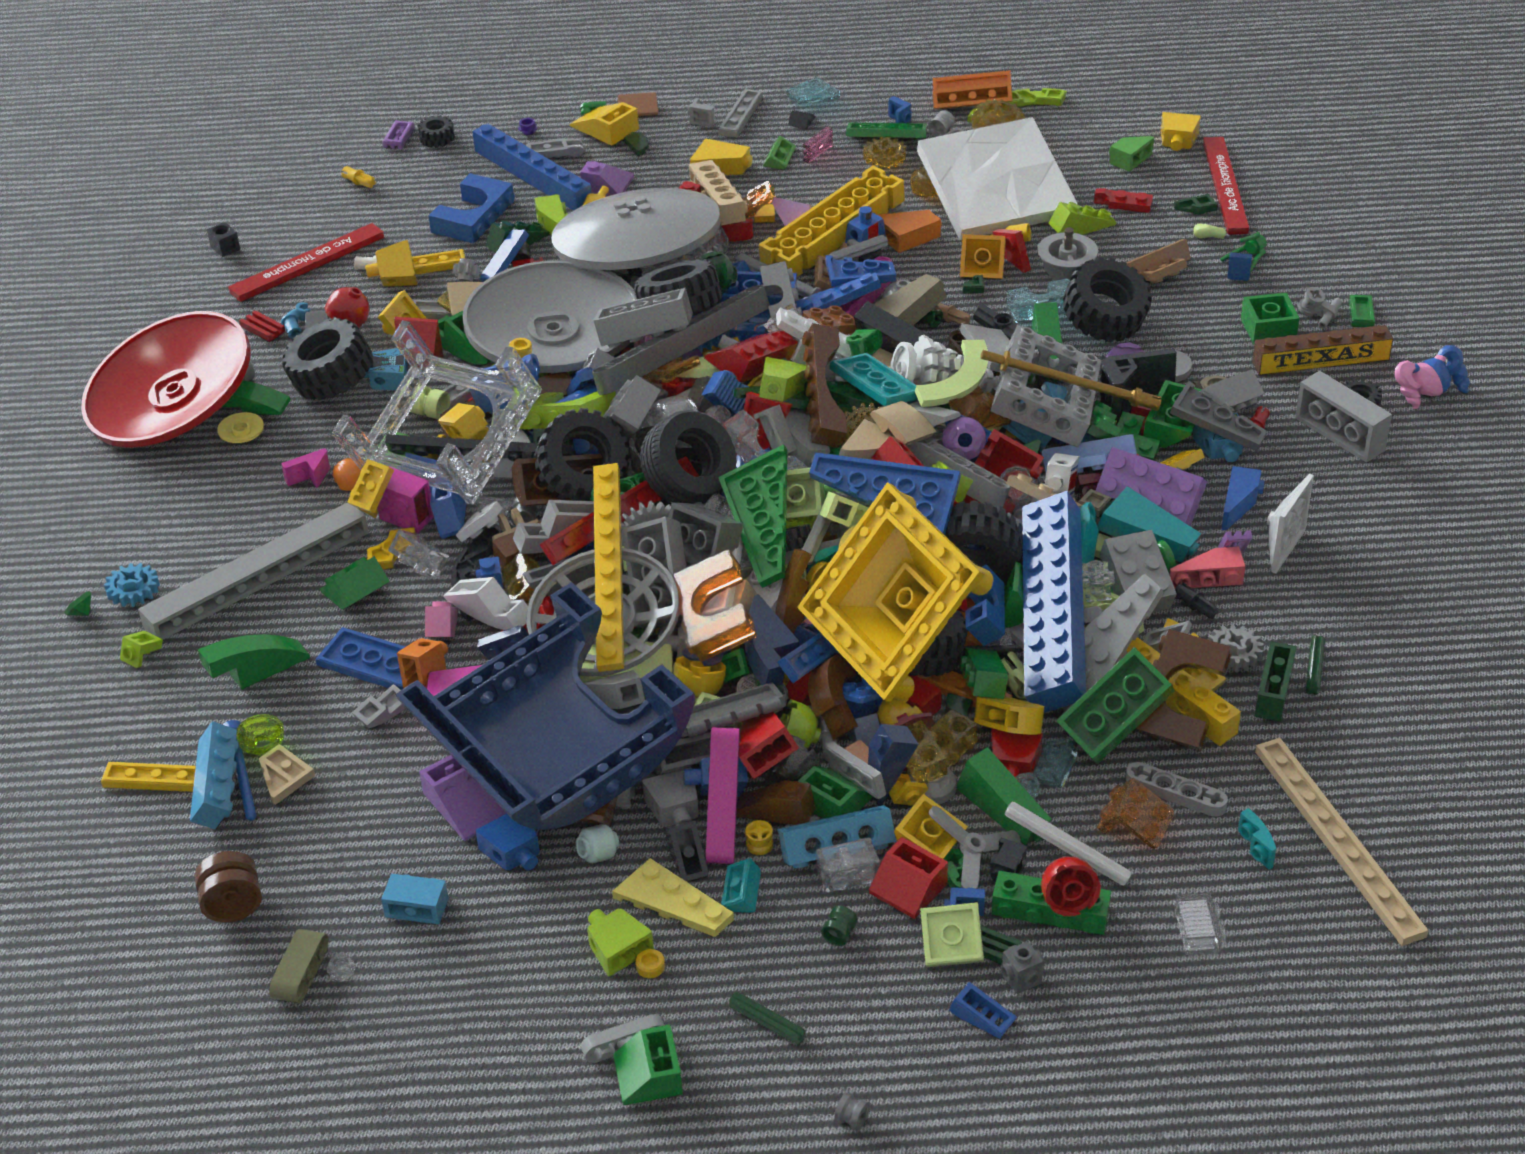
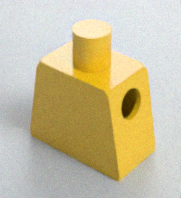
M1163 112L1161 123L1162 145L1164 147H1171L1174 151H1179L1182 148H1192L1199 135L1201 115Z
M408 240L377 250L375 252L377 263L365 265L367 277L380 275L382 284L385 287L418 285Z

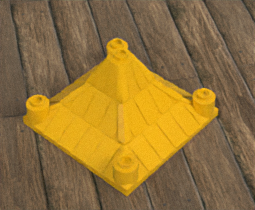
M887 482L797 608L883 700L891 702L893 699L905 701L911 697L914 691V681L908 674L913 670L921 656L925 654L935 640V637L939 635L968 594L971 592L976 595H984L991 589L993 575L987 569L975 565L916 508V501L913 497L900 492L894 485Z

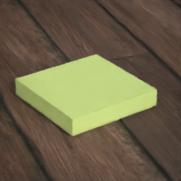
M978 903L920 908L926 967L984 962Z

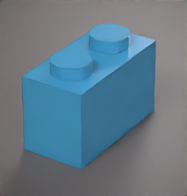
M392 873L381 898L386 918L431 924L440 923L449 899L445 880Z

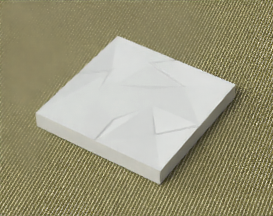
M1033 117L918 141L917 152L959 240H962V234L988 235L993 234L992 231L1006 229L1010 225L1025 223L1035 225L1048 222L1052 218L1059 202H1074L1077 204Z

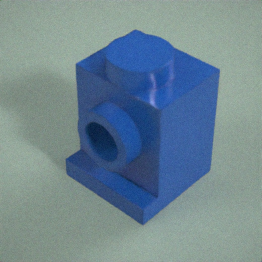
M499 557L479 559L480 569L475 570L476 578L494 577L503 589Z

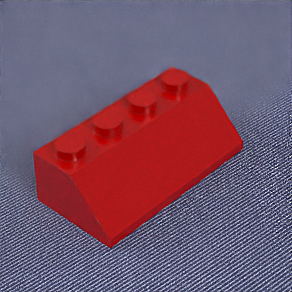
M779 330L754 336L706 354L704 359L720 371L727 370L735 374L738 382L743 383L763 373L766 357L775 359L785 357L790 361L798 342L787 332Z

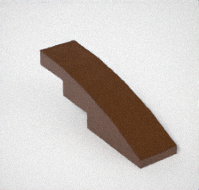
M794 549L785 571L775 612L793 635L805 616L797 607L810 583L803 579L802 575L812 554L799 549Z

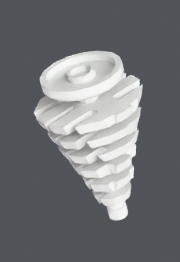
M921 335L914 347L908 342H900L897 345L890 368L915 385H926L943 381L954 375L962 367L964 356L958 355L956 357V354H958L956 351L946 348L939 342H933L931 338L925 335ZM986 368L981 383L966 397H974L978 393L980 395L988 394L992 388L996 390L999 376L994 377L993 372Z

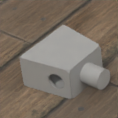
M684 769L642 780L644 800L662 826L686 822L699 816L695 785H684Z

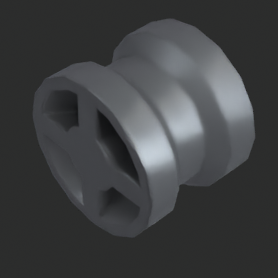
M847 1092L841 1097L836 1107L834 1120L839 1123L846 1122L850 1124L852 1129L858 1131L862 1128L868 1117L870 1103L866 1100L858 1101L852 1094Z

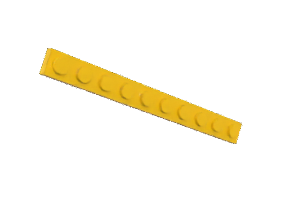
M618 463L593 466L595 604L602 611L601 623L596 636V666L598 672L624 669L620 469Z

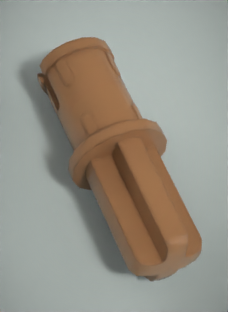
M939 303L933 308L934 310H942V318L946 322L952 321L960 325L962 323H970L971 316L956 309L953 305L947 306Z

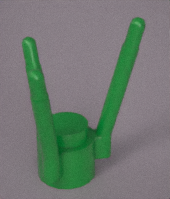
M1259 232L1241 238L1240 242H1246V244L1231 252L1240 253L1246 250L1249 254H1257L1251 263L1250 273L1261 256L1266 253L1264 248L1267 246V241ZM1228 253V254H1226L1225 256L1221 257L1220 260H1221V261H1225V260L1229 259V254H1230V253Z

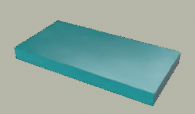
M868 353L830 362L829 369L885 407L900 401L909 402L918 399L915 394L916 385Z

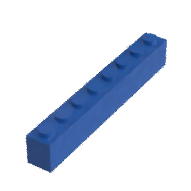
M487 123L472 131L475 152L548 196L559 194L561 202H565V206L574 211L583 206L586 196L592 193L590 183Z

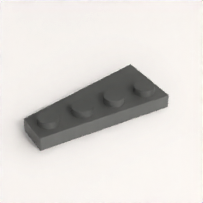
M1190 381L1187 382L1173 404L1170 414L1239 443L1246 448L1258 451L1267 434L1266 430L1243 415L1236 416L1231 411L1232 408L1226 404L1222 406L1211 400L1212 395L1205 391L1200 393L1194 389L1195 384Z

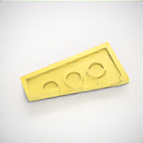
M651 858L612 891L613 899L621 902L623 899L634 903V907L645 910V908L659 912V916L663 918L681 920L683 925L714 937L734 920V913Z

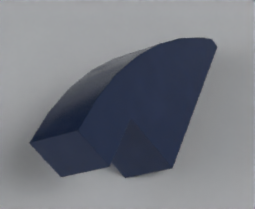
M759 594L754 595L745 629L744 643L746 656L755 677L761 685L773 682L775 686H779L783 683L785 672L777 662L798 648L799 640Z

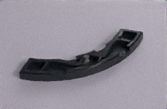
M496 523L490 528L483 530L467 548H463L453 567L451 575L452 587L460 580L477 579L475 570L480 569L479 559L488 558L494 553L492 537L503 532ZM458 608L467 622L475 619Z

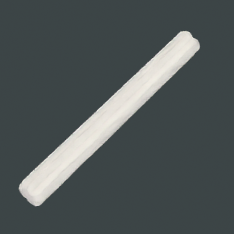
M1011 802L1005 812L1008 818L1070 855L1085 860L1092 868L1120 885L1127 883L1131 876V871L1019 804Z

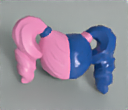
M1455 345L1444 346L1435 358H1430L1420 363L1403 361L1395 368L1396 381L1401 385L1400 391L1405 396L1407 402L1412 405L1413 409H1417L1420 406V394L1439 396L1446 392L1451 385V376L1453 383L1460 392H1469L1470 380L1467 377L1466 365L1463 364V354Z

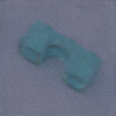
M1066 278L1048 282L1046 294L1032 293L1028 287L1008 290L1006 309L1013 317L1015 323L1032 320L1034 303L1057 302L1058 314L1066 313L1063 308V296L1070 280Z

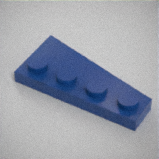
M877 272L873 274L868 273L856 280L801 298L796 301V305L801 307L802 312L814 307L826 309L830 306H841L881 288L880 279Z

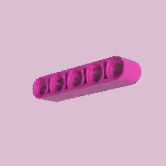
M712 727L706 863L734 864L739 728Z

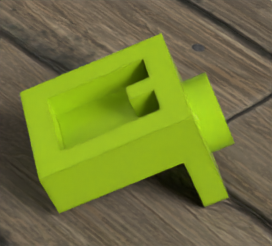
M147 631L123 636L120 660L135 668H139L142 666L143 654H149L151 651L162 649L163 639Z

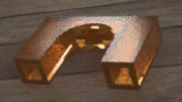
M729 549L674 574L680 599L679 612L684 618L681 625L688 636L685 643L688 651L691 654L695 653L701 662L757 637L753 618L742 603L716 615L702 616L706 604L714 596L744 582L740 564Z

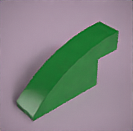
M463 311L451 317L446 315L438 320L442 348L466 362L474 364H487L491 362V360L481 355L467 339L464 331Z
M260 634L234 637L198 649L201 664L212 679L229 671L230 676L241 690L310 658L309 653L298 640L279 635Z

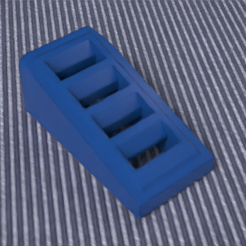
M970 982L953 1000L948 1010L960 1019L1001 1039L1017 1018ZM980 1007L982 1008V1011L978 1012L976 1008ZM988 1012L993 1014L990 1019L985 1017ZM998 1018L1004 1020L1000 1026L994 1024Z

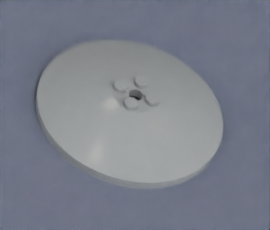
M678 188L640 189L610 195L581 206L565 216L556 225L551 239L556 255L563 261L571 262L574 266L596 270L632 269L662 263L695 250L714 236L720 227L721 216L717 203L702 193Z
M569 261L528 263L504 270L490 277L472 292L463 310L464 331L470 344L481 355L495 363L500 360H507L508 363H512L522 359L513 357L510 354L509 343L516 338H526L532 343L531 354H535L539 361V373L574 371L582 369L588 354L596 348L603 350L611 356H615L631 343L630 340H626L616 347L609 348L608 345L601 347L593 320L599 309L637 299L634 289L624 279L608 270L582 268L572 265Z

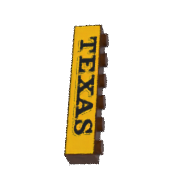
M1376 325L1373 327L1255 340L1252 362L1258 375L1385 361L1390 360L1393 337L1386 325Z

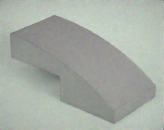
M393 684L377 699L373 696L368 697L352 714L368 728L380 725L406 709L395 695L401 690Z

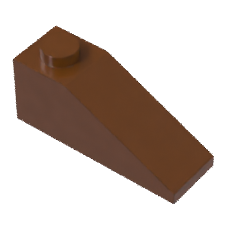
M785 780L743 793L737 800L736 817L792 825L807 823L816 809L811 784Z

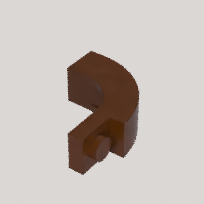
M840 653L813 669L808 681V693L812 709L816 717H823L833 740L839 739L859 727L843 694V683L857 676V673Z

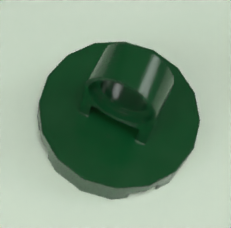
M707 252L702 255V260H708L715 265L722 293H725L731 286V283L737 281L738 273L736 267L732 265L728 256L722 252Z

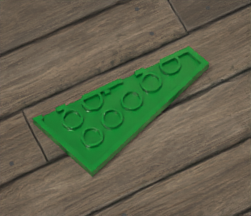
M784 444L718 477L734 520L743 523L741 538L758 583L762 588L785 577L788 450Z

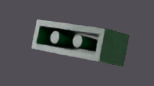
M1270 642L1259 687L1255 717L1281 722L1297 646Z

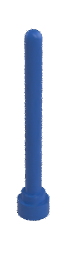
M229 720L223 725L237 729L236 741L239 744L234 755V761L237 762L235 770L246 819L253 821L257 815L241 746L244 730L240 721Z

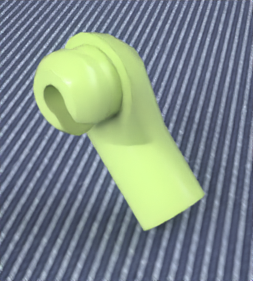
M1196 224L1193 229L1194 235L1200 239L1207 237L1223 239L1226 234V229L1207 224Z

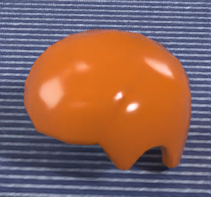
M345 458L334 466L332 471L333 478L341 490L352 491L360 476V471L365 465L364 461L358 458Z

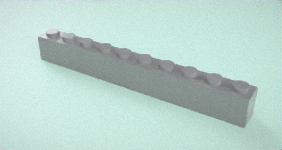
M345 503L139 608L138 611L143 628L147 632L165 639L368 534L366 515L349 503Z

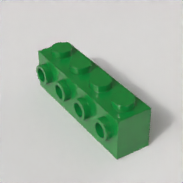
M1004 871L998 872L992 896V915L1105 935L1110 911L1111 890L1101 889L1096 903L1090 909L1086 907L1080 910L1081 914L1063 916L1055 913L1046 903L1041 889L1042 878Z

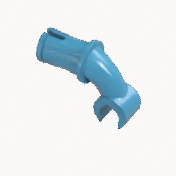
M301 302L296 304V308L288 312L281 320V324L285 326L291 339L302 334L298 321H305L306 312H310L308 303Z

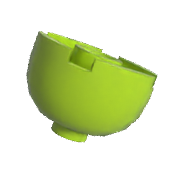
M790 700L786 707L791 709L788 715L782 714L780 721L799 746V749L792 754H799L806 751L811 743H817L821 729L817 728V717L809 706Z

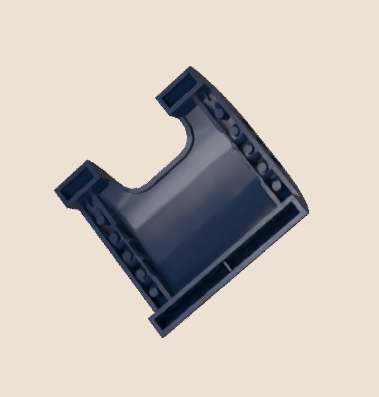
M572 582L550 595L557 616L555 619L435 696L419 680H416L395 694L408 711L515 822L531 829H555L581 820L650 774L662 763L681 738L689 722L695 701L694 693L663 664L640 678L646 700L636 710L628 714H618L611 710L581 681L580 672L583 662L596 639L601 623L602 611L598 605Z

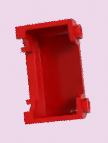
M993 429L988 437L987 444L981 450L975 464L1007 481L1009 475L1018 476L1019 473L1037 480L1044 467L1040 466L1044 457ZM1013 487L1010 488L1003 506L1006 513L1010 512L1012 514L1024 492ZM966 494L962 502L971 503V501L977 500Z

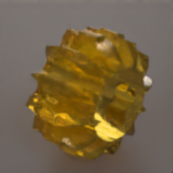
M920 167V170L915 169L910 178L912 193L917 194L918 197L925 196V198L927 196L933 198L935 195H938L926 169Z

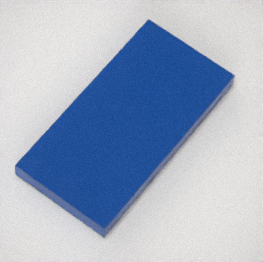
M342 627L315 659L317 666L386 688H390L394 684L400 690L403 689L397 652L405 648V646Z

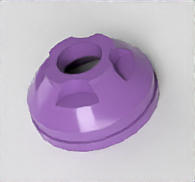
M958 417L950 421L944 428L942 442L944 447L970 460L978 456L984 448L986 435L982 425L975 419ZM962 433H968L972 436V442L967 447H962L958 444V437Z

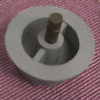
M1068 227L1065 228L1064 233H1056L1044 238L1038 245V255L1044 261L1045 272L1052 277V280L1060 282L1070 280L1073 272L1076 271L1080 264L1091 259L1095 260L1098 255V247L1093 240L1084 235L1073 233V228Z

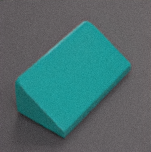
M751 858L727 866L721 905L732 912L752 913L756 910L761 869Z

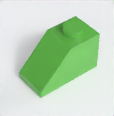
M1154 137L1121 138L1110 147L1109 164L1130 172L1153 155Z

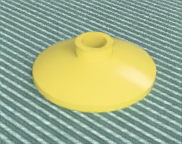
M248 412L236 413L224 418L219 423L217 431L219 437L226 442L244 443L258 437L264 429V423L261 417Z

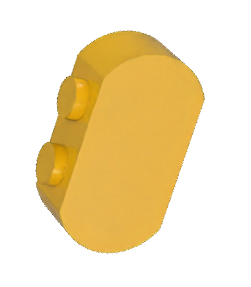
M977 696L974 723L1010 733L1041 734L1044 706L1011 697L998 699Z

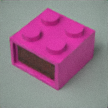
M390 467L394 472L377 507L379 519L404 529L414 528L415 533H419L434 518L430 505L431 492L429 481Z

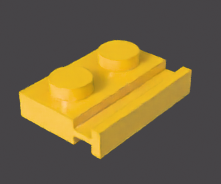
M1202 449L1196 451L1189 450L1182 451L1160 463L1184 470L1205 457Z

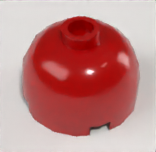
M341 287L335 290L327 300L325 312L332 320L334 317L342 320L346 319L360 328L362 324H365L369 316L370 306L368 299L360 289L356 287Z
M1062 857L1054 860L1046 868L1042 875L1041 889L1046 903L1055 913L1063 916H1076L1081 914L1080 910L1086 907L1090 909L1096 903L1100 896L1101 883L1095 870L1085 860L1077 857Z

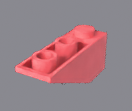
M1239 546L1214 548L1171 568L1169 576L1174 589L1183 582L1191 588L1243 585L1245 563Z

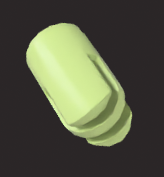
M1010 652L1007 655L1017 668L1005 658L1001 660L1009 674L1007 686L1017 698L1026 699L1024 697V665L1014 652Z

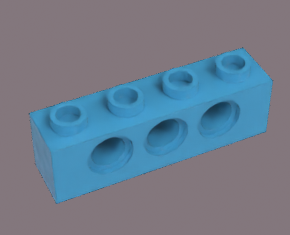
M884 805L778 829L783 860L789 866L792 865L793 868L806 867L809 865V861L817 859L820 862L832 861L836 859L835 855L846 853V856L858 855L862 853V849L872 847L873 850L889 847L888 843L896 841L891 811ZM868 825L869 834L865 838L860 839L858 835L860 828ZM841 831L843 834L842 841L839 844L833 845L832 836L834 833ZM815 837V848L806 851V841L809 838Z

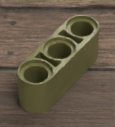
M298 929L295 932L271 980L269 994L272 999L298 1004L302 1003L327 952L329 942L327 934Z

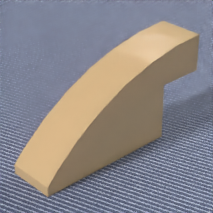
M864 419L842 446L839 456L873 460L871 457L889 436L895 438L891 431L883 433L877 424Z

